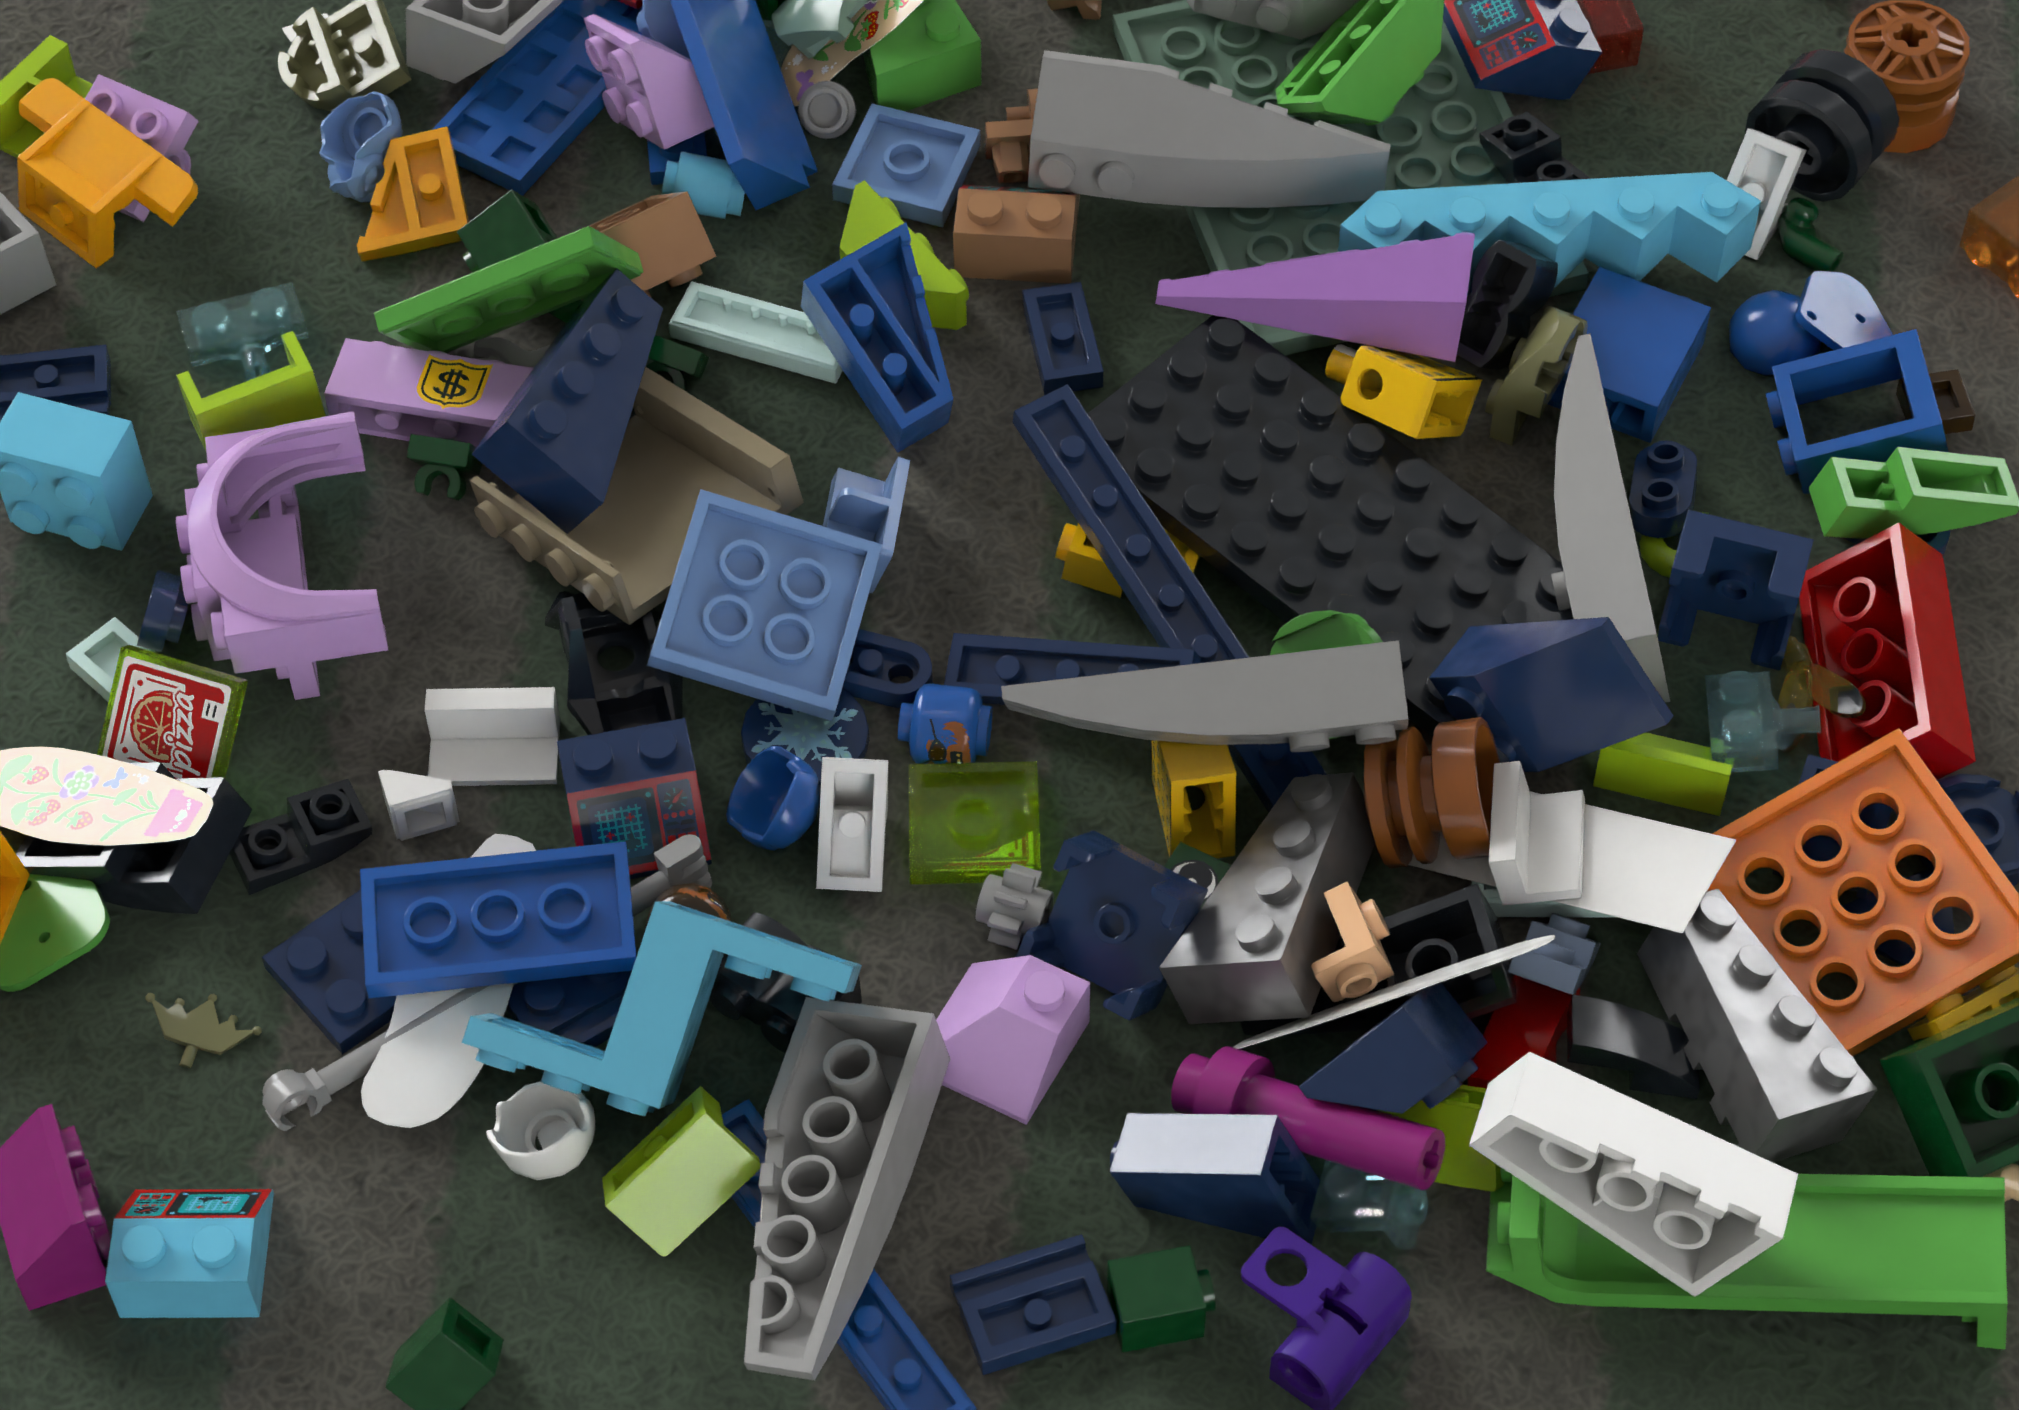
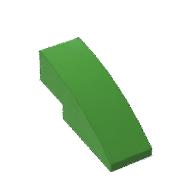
M1897 447L1886 462L1831 457L1808 488L1824 537L1870 538L1897 523H1901L1916 535L1937 533L1990 522L2015 515L2019 511V497L2005 458Z

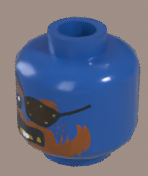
M924 684L917 691L914 704L902 703L898 722V741L909 742L910 755L917 764L968 769L974 765L978 755H988L993 707L983 705L982 696L975 689Z

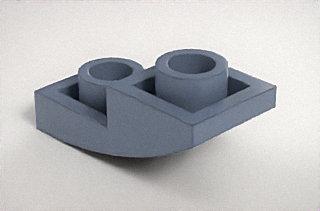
M1552 913L1549 924L1532 921L1525 941L1555 935V939L1542 947L1512 958L1508 972L1573 995L1580 988L1589 973L1601 943L1586 938L1590 928L1589 925Z

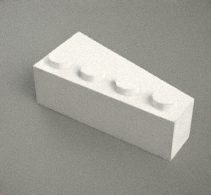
M1528 1052L1488 1083L1469 1144L1470 1147L1694 1297L1783 1239L1798 1174L1531 1052Z

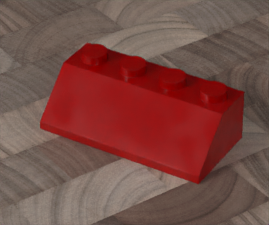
M1897 523L1806 570L1799 603L1820 757L1839 762L1899 728L1936 780L1976 762L1943 554L1901 523ZM1855 687L1858 689L1866 701L1867 709L1864 714L1856 718H1848V715L1843 713V718L1833 714L1830 689Z

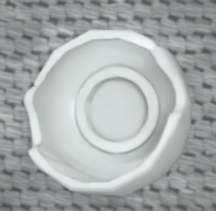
M539 1081L523 1086L507 1101L497 1103L494 1129L487 1130V1138L498 1155L514 1173L535 1180L563 1176L579 1166L593 1142L595 1132L594 1109L583 1093L567 1092ZM536 1136L538 1137L540 1144L542 1146L543 1150L538 1151L536 1149Z

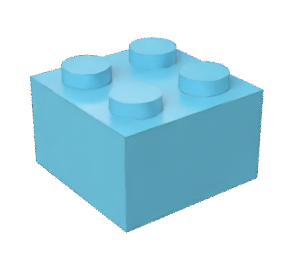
M20 392L16 394L0 422V493L10 522L31 534H41L44 531L70 537L75 543L85 548L96 549L101 545L122 551L153 496L132 421Z

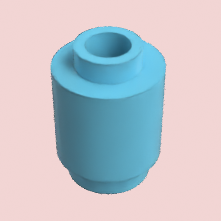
M681 151L679 163L667 161L661 195L688 191L697 214L725 219L726 214L741 216L745 192L730 169L727 160Z

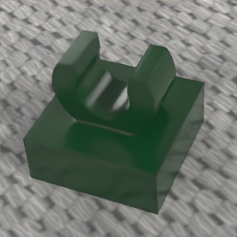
M655 335L647 359L652 361V363L645 367L657 374L669 373L672 376L673 384L687 391V379L684 373L701 379L709 357L700 351Z
M411 434L406 458L422 466L415 476L416 492L428 496L434 478L438 475L446 474L449 478L447 497L459 501L466 491V480L461 472L479 475L482 468V463L472 455L476 446L466 442Z

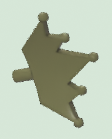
M147 993L145 996V1000L152 1003L164 1039L186 1046L179 1066L192 1068L198 1050L222 1055L253 1034L259 1036L262 1033V1028L259 1026H254L252 1030H236L235 1024L238 1022L236 1015H230L228 1021L219 1024L214 1002L217 1000V995L210 994L208 1001L187 1014L183 1009L185 1001L182 998H178L175 1001V1005L167 1009L155 1000L153 993Z

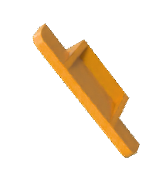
M48 78L41 81L19 101V115L44 133L17 157L19 211L93 267H100L114 256V213L127 207L134 199L172 227L196 199L198 186L187 172L60 80Z

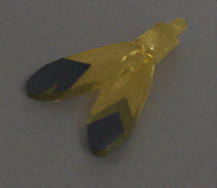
M1789 637L1784 654V660L1789 672L1781 689L1773 724V735L1776 744L1783 752L1792 751L1805 736L1813 700L1841 718L1859 717L1867 709L1863 694L1851 682L1818 664H1813L1807 646L1804 643L1798 642L1797 638Z

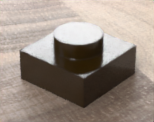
M1959 370L1929 373L1944 433L1951 434L1971 431L1976 414ZM1901 378L1898 381L1896 395L1905 419L1909 420L1913 419Z

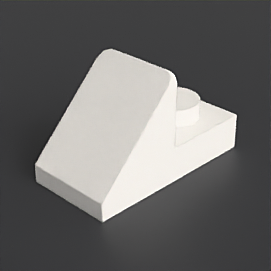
M1750 128L1747 129L1727 181L1761 200L1751 249L1745 254L1750 258L1758 260L1778 228L1780 215L1787 210L1788 204L1785 201L1806 150Z
M822 758L816 889L882 892L885 828L888 813V760Z

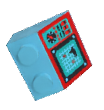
M273 1189L134 1190L113 1221L105 1283L119 1317H260L274 1196Z

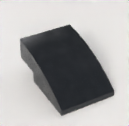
M161 762L129 763L186 783L212 797L214 804L207 821L196 835L169 842L112 846L52 842L26 835L16 852V855L29 874L92 881L100 890L105 902L141 910L198 914L253 809L224 777L175 778Z

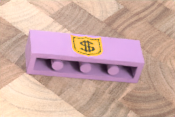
M346 338L324 395L329 416L354 411L358 430L361 434L410 441V435L416 434L471 443L477 447L533 368L506 364L499 360H480L449 355L436 350L423 351L392 346L380 341L367 342Z

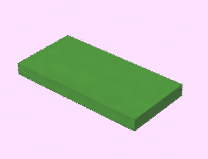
M587 226L376 311L374 316L380 333L418 350H436L448 353L586 298L616 269L621 271L630 280L641 276L640 274L644 273L637 252Z

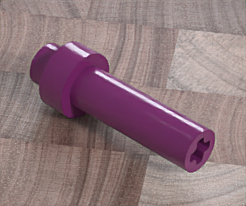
M1225 1046L1219 1049L1211 1058L1194 1053L1190 1054L1179 1066L1173 1081L1171 1103L1175 1112L1181 1114L1277 1115L1301 1152L1419 1190H1427L1433 1184L1443 1162L1445 1135L1442 1130L1375 1109L1306 1098L1298 1085L1275 1079L1274 1067L1268 1058L1240 1049Z

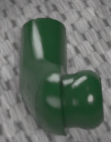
M1793 198L1789 201L1786 212H1783L1778 220L1783 250L1788 256L1814 271L1834 272L1841 263L1843 252L1816 238L1813 222L1819 215L1817 206L1807 199Z

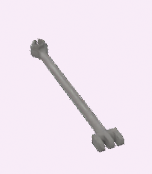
M692 834L684 835L653 853L658 872L631 887L633 916L649 908L662 892L675 885L694 883L711 888L712 880L708 872V865L703 855V847L699 837ZM488 986L465 988L385 1038L386 1031L318 1072L314 1068L305 1073H297L290 1069L278 1071L263 1086L262 1093L264 1096L262 1104L266 1109V1113L276 1127L283 1131L296 1126L284 1115L304 1103H307L311 1117L319 1113L324 1105L332 1101L330 1095L368 1073L381 1045L417 1027Z

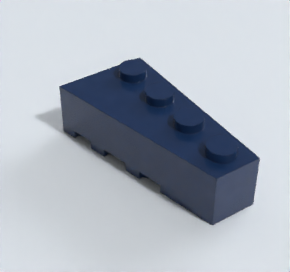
M618 269L612 272L580 303L472 453L476 459L566 534L571 532L604 503L663 310L657 302Z

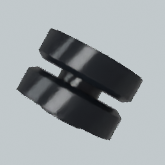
M1818 49L1801 54L1748 113L1745 133L1748 128L1754 129L1805 149V155L1791 189L1811 200L1825 202L1842 198L1856 185L1867 172L1870 164L1894 140L1899 124V116L1895 99L1887 86L1867 65L1843 52Z

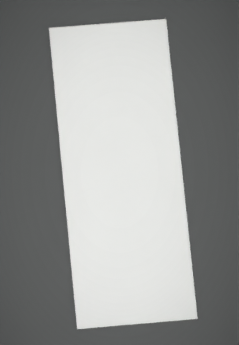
M1530 791L1531 796H1532V795H1541L1540 793H1535V792H1531V791ZM1585 804L1582 898L1554 900V902L1683 934L1735 844L1736 839ZM1442 832L1438 855L1433 863L1421 864L1416 860L1414 854L1412 861L1409 863L1411 866L1497 887L1489 865V856L1457 860L1452 856Z

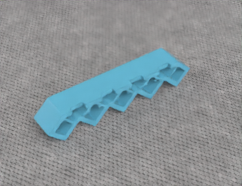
M1713 172L1377 191L1340 225L1338 252L1398 245L1400 242L1417 239L1423 241L1449 237L1461 232L1474 233L1475 238L1467 296L1472 292L1473 276L1480 259L1498 240L1523 244L1557 262L1558 273L1554 288L1585 258L1599 267L1641 281L1667 254H1670L1717 283L1751 249L1761 200Z

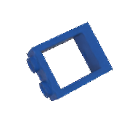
M1917 329L1772 366L1777 390L1766 393V398L1774 429L1782 426L1787 427L1789 438L1777 440L1785 474L1788 476L1798 473L1803 494L1810 493L1809 486L1831 457L1886 462L1897 447L1948 452L1943 423ZM1902 378L1913 419L1807 445L1797 405Z

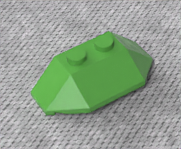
M1358 0L1329 27L1276 89L1278 106L1288 109L1287 115L1321 120L1333 124L1364 123L1365 125H1375L1383 122L1393 114L1395 105L1409 88L1423 78L1425 69L1440 53L1444 0Z

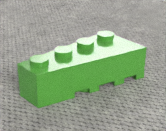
M924 0L894 30L863 52L869 85L877 105L908 111L982 85L981 39L955 0Z

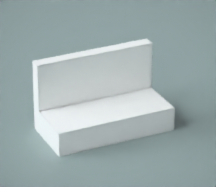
M555 687L426 689L425 715L431 738L428 777L450 780L452 786L557 784L559 754L557 741H559L560 716Z
M1520 761L1494 764L1489 865L1502 905L1582 898L1585 796L1583 790L1531 796Z

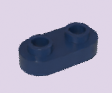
M1659 441L1646 447L1637 455L1629 497V510L1633 528L1638 533L1653 538H1667L1682 533L1688 509H1694L1697 487V457L1692 450L1674 441Z
M157 570L137 646L162 652L165 640L178 644L188 608L184 592L179 589L181 576Z
M862 629L858 630L850 659L852 664L847 669L842 689L850 692L853 697L890 707L901 708L902 703L914 704L919 688L924 684H933L932 663L928 653L922 647L912 642ZM897 676H907L912 679L906 683L891 682Z

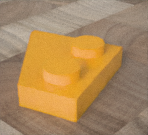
M448 127L391 139L383 162L384 176L376 184L370 202L373 212L365 237L360 236L357 243V250L361 261L401 255L462 241L457 231L469 222L452 137Z

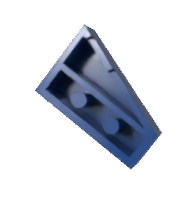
M906 222L803 281L801 308L897 453L948 424L954 400L936 331L932 327L924 297L925 290L921 275H918Z

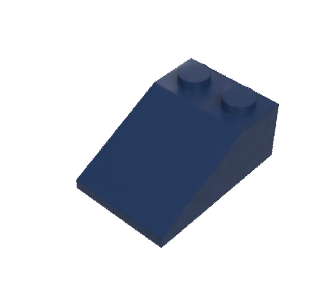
M1609 617L1470 626L1429 677L1444 699L1448 712L1457 720L1482 717L1488 723L1493 734L1500 763L1520 761L1523 772H1541L1665 726L1673 717L1666 703Z

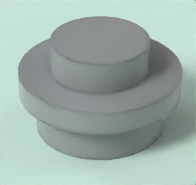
M821 81L805 90L799 101L798 113L802 125L810 134L818 138L832 139L844 134L852 126L856 116V104L850 91L843 85L834 81Z

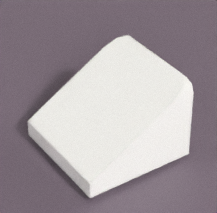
M393 770L378 771L385 803L397 839L403 841L455 826L459 822L450 780Z

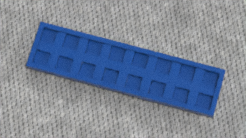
M564 0L514 47L501 56L432 130L448 127L458 166L508 190L512 189L523 196L605 107L602 93L607 90L602 72H599L593 66L587 54L585 40L590 38L584 18L595 14L641 34L637 27L636 18L643 9V6L636 9L617 0Z

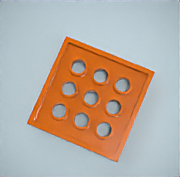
M1899 728L1712 833L1736 839V842L1707 891L1719 889L1852 1057L1927 1015L1930 1009L1944 998L1953 994L1962 995L2019 962V893ZM1881 803L1890 806L1896 812L1898 818L1887 828L1874 829L1865 825L1859 815L1865 807ZM1824 835L1836 840L1841 850L1831 860L1815 861L1809 858L1802 848L1810 838ZM1921 855L1931 861L1935 870L1924 880L1910 881L1898 873L1896 865L1906 856ZM1758 868L1774 869L1784 879L1781 887L1769 894L1754 892L1747 886L1745 881L1748 875ZM1853 887H1862L1870 890L1876 896L1877 903L1873 909L1866 913L1854 914L1846 911L1838 900L1844 891ZM1957 907L1969 914L1972 924L1964 932L1948 934L1937 928L1933 917L1943 908ZM1803 919L1815 924L1820 931V935L1812 944L1798 947L1785 941L1781 935L1783 928L1791 921ZM1896 939L1910 945L1915 955L1906 965L1891 967L1883 964L1877 958L1875 951L1883 942ZM1841 972L1849 975L1855 981L1857 988L1848 998L1832 1000L1825 997L1819 991L1817 985L1825 975Z

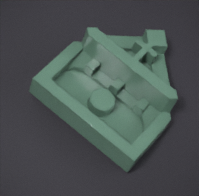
M785 0L772 13V21L778 37L788 46L792 44L810 59L831 39L836 44L845 40L854 28L851 18L869 0Z

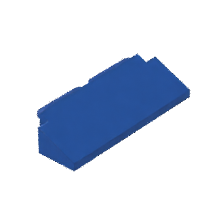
M670 0L727 163L755 210L810 188L807 177L818 172L756 1Z

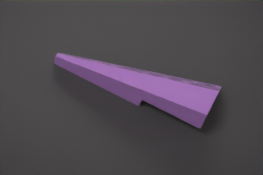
M1461 232L1456 233L1454 236L1430 240H1410L1400 242L1398 245L1340 251L1270 262L1264 266L1239 270L1213 271L1207 275L1175 280L1170 278L1159 280L1155 304L1455 362L1467 301L1475 234Z

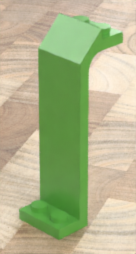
M1502 1167L1501 1180L1504 1182L1502 1188L1490 1192L1486 1271L1555 1303L1597 1307L1962 1316V1322H1976L1977 1347L2006 1349L2008 1302L2005 1178L1798 1174L1783 1239L1696 1297Z

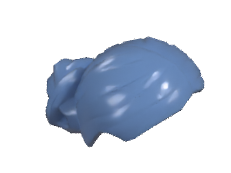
M375 91L365 96L347 99L337 106L322 121L320 126L322 138L320 156L329 164L327 171L330 181L329 188L334 193H339L346 198H352L359 202L371 201L376 184L384 176L383 162L390 140L402 137L403 132L400 113L395 102L388 96Z

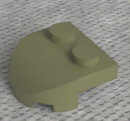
M355 0L327 18H324L314 6L311 7L294 22L292 28L296 33V37L288 53L280 51L278 55V69L284 83L304 102L326 111H333L349 98L365 96L373 91L387 95L412 80L382 0Z
M1548 306L1529 338L1522 337L1519 340L1510 361L1509 373L1504 380H1496L1487 399L1485 412L1492 415L1491 438L1512 446L1528 416L1541 417L1572 362L1578 336L1587 334L1588 323L1585 319Z

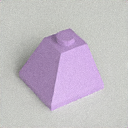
M1031 955L972 963L936 1019L950 1056V1062L942 1085L1027 1125L1090 1022V982Z

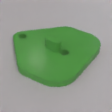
M36 874L29 875L25 889L21 894L0 944L1 990L14 992L25 989L89 952L101 942L109 928L110 917L101 892L92 881Z

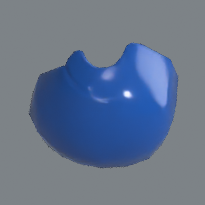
M1771 290L1753 295L1735 311L1729 323L1730 351L1744 369L1768 376L1773 375L1772 366L1819 354L1821 341L1805 330L1795 317L1800 296L1781 290Z
M780 746L768 747L757 754L741 772L730 795L726 813L727 822L738 830L744 839L759 848L775 851L791 845L800 839L816 820L821 794L817 773L807 762Z

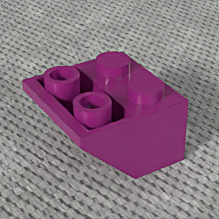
M52 1104L38 1108L0 1147V1226L16 1283L29 1311L105 1286L107 1268L104 1260L109 1257L111 1233L105 1216L102 1217L97 1200L100 1198L90 1163L85 1158L75 1125L62 1129Z

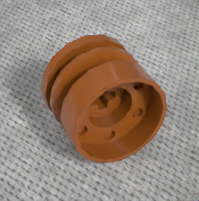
M1888 0L1874 3L1857 14L1848 30L1847 46L1844 49V53L1867 65L1883 80L1895 99L1899 124L1894 140L1884 151L1909 153L1927 149L1943 139L1953 123L1959 100V87L1964 80V69L1967 66L1970 55L1969 36L1959 20L1943 8L1920 0Z
M1482 717L1439 723L1434 730L1431 754L1421 732L1414 726L1403 729L1399 733L1398 741L1395 739L1390 742L1367 744L1365 746V806L1377 850L1384 864L1389 868L1407 867L1412 861L1413 854L1421 864L1433 863L1438 855L1441 832L1452 856L1457 860L1489 856L1494 764L1500 763L1493 734L1488 723Z

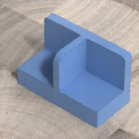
M897 457L885 482L839 467L831 481L823 526L883 544L869 593L874 592L893 556L910 460Z

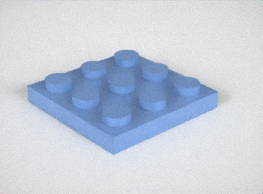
M700 489L647 666L832 721L883 544Z

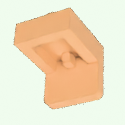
M1347 881L1323 893L1346 947L1311 964L1315 978L1333 1002L1365 995L1373 990L1378 982L1395 975L1380 942L1381 939L1389 936L1390 932L1379 908L1373 899L1362 903Z

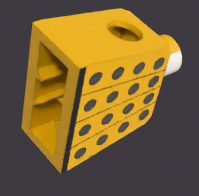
M1339 344L1331 352L1325 369L1327 378L1345 385L1340 397L1343 406L1415 439L1461 436L1482 379L1423 356L1375 346H1360L1358 350Z
M1152 740V781L1169 856L1171 857L1180 842L1215 858L1235 856L1236 770L1228 746ZM1186 786H1196L1203 791L1205 802L1199 809L1191 810Z

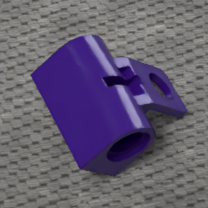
M1285 1227L1273 1229L1241 1268V1279L1246 1285L1297 1319L1296 1328L1271 1357L1269 1379L1313 1410H1334L1409 1317L1412 1299L1411 1289L1403 1276L1388 1262L1374 1254L1359 1252L1344 1268ZM1282 1253L1292 1254L1299 1257L1305 1263L1307 1274L1299 1284L1281 1286L1274 1283L1268 1277L1265 1270L1268 1261L1275 1255Z

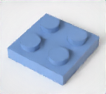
M871 103L832 184L833 200L850 204L855 185L865 180L881 198L887 197L894 203L900 217L943 227L957 198L958 189L962 187L980 148V130Z

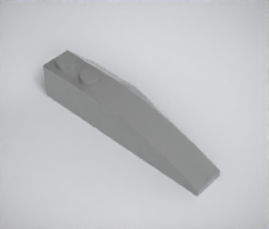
M415 0L406 8V66L428 73L434 78L456 84L505 55L564 0Z
M1044 50L1030 139L1029 188L1141 203L1235 208L1313 206L1367 201L1377 191L1385 190L1390 144L1321 120L1317 121L1314 125L1299 121L1288 116V109L1269 102H1265L1262 108L1231 97L1233 90L1210 83L1207 89L1178 79L1179 71L1161 65Z
M1591 334L1578 336L1564 388L1556 439L1554 500L1558 547L1563 571L1551 574L1559 611L1571 608L1573 619L1609 617L1664 702H1670L1657 632Z
M1399 640L1001 686L1002 699L1009 710L1075 728L1144 740L1205 745L1279 744L1289 742L1291 752H1308L1330 747L1329 738L1355 735L1356 744L1361 745L1390 742L1396 739L1395 730H1403L1408 727V711Z
M806 997L765 1109L763 1130L767 1139L765 1163L760 1164L759 1188L762 1193L760 1222L755 1224L754 1249L757 1253L755 1279L750 1284L744 1364L747 1370L815 1381L842 1334L869 1280L893 1225L950 1062V1056L933 1013L833 1000L828 1002Z

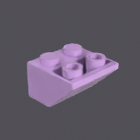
M595 14L584 18L590 38L585 40L586 51L593 66L599 72H602L607 90L602 93L603 102L608 114L615 123L623 124L633 130L637 136L648 139L664 150L715 127L690 59L657 41Z

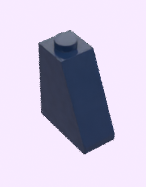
M1127 1113L1120 1139L1114 1143L1110 1154V1173L1134 1206L1266 1238L1277 1227H1285L1312 1245L1326 1189L1277 1115Z

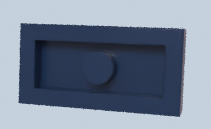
M1081 282L1022 290L1023 310L1044 396L1067 384L1072 392L1103 387L1104 372Z

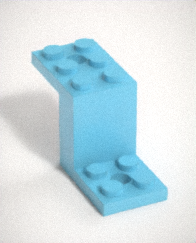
M655 901L606 1050L494 1013L470 1016L462 1043L479 1048L475 1060L509 1072H515L516 1068L525 1070L526 1065L544 1070L541 1082L575 1094H580L581 1090L589 1091L592 1086L610 1092L606 1104L626 1112L646 1116L647 1112L654 1113L655 1108H663L675 1101L724 954L728 955L724 966L728 969L762 980L764 978L770 979L772 970L794 977L790 989L828 1002L830 999H835L837 991L841 993L854 991L862 965L671 901Z

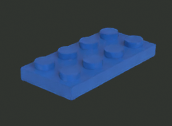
M626 841L360 869L365 986L368 998L632 971L637 952Z

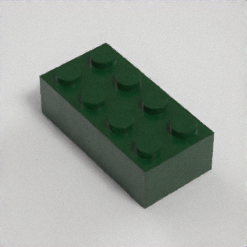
M2019 997L1879 1060L1929 1176L1983 1177L2019 1160Z

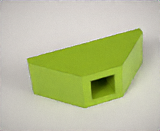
M865 180L854 187L839 247L840 259L904 223L894 203L887 197L881 198ZM908 227L911 238L910 245L918 275H921L924 297L932 327L958 330L966 326V301L969 299V291L964 279L955 269L948 270L935 256L929 241L923 234L919 232L914 234Z

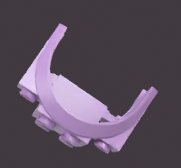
M354 411L283 424L271 428L205 437L208 463L197 464L199 485L197 488L184 489L187 515L176 517L182 554L190 553L187 555V565L181 566L180 572L185 601L187 604L195 603L191 604V612L197 641L208 640L214 661L231 659L235 674L275 668L278 680L290 679L295 700L320 696L316 661L388 650L386 630L382 620L376 589L315 591L308 590L299 504L295 484L321 477L366 471L364 453ZM258 509L259 519L249 520Z

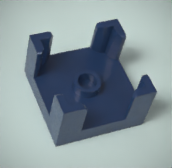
M1688 509L1669 579L1671 586L1659 626L1658 641L1682 647L1687 646L1697 610L1699 609L1759 624L1750 660L1755 665L1780 670L1814 539Z
M1094 830L1064 840L1053 869L1058 872L1069 869L1048 921L1026 932L1016 957L1031 955L1055 967H1065L1116 994L1105 999L1103 1007L1130 1021L1155 1009L1160 1003L1168 984L1159 967L1199 912L1208 889Z

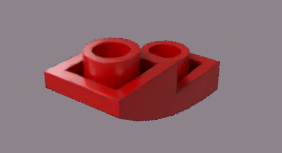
M1515 975L1516 1003L1493 1012L1483 1034L1488 1043L1474 1056L1473 1061L1479 1069L1468 1077V1086L1487 1089L1489 1082L1528 1052L1557 1064L1556 1042L1567 1028V1010L1572 995ZM1580 988L1573 995L1580 996Z

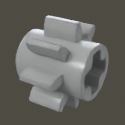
M1012 863L1010 869L1006 868L1004 870L1003 877L994 874L987 876L977 903L976 921L991 927L988 942L1018 950L1029 929L1048 921L1053 909L1054 892L1042 889L1043 887L1039 886L1042 877L1041 871Z

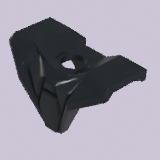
M563 591L559 592L545 616V626L559 630L568 663L567 708L587 735L682 719L683 677L647 666L657 633L655 622L661 620L662 613L657 606L629 625L607 609L603 612L597 610L584 593L573 594ZM613 646L626 647L635 655L632 664L620 671L604 669L598 663V658L604 650Z

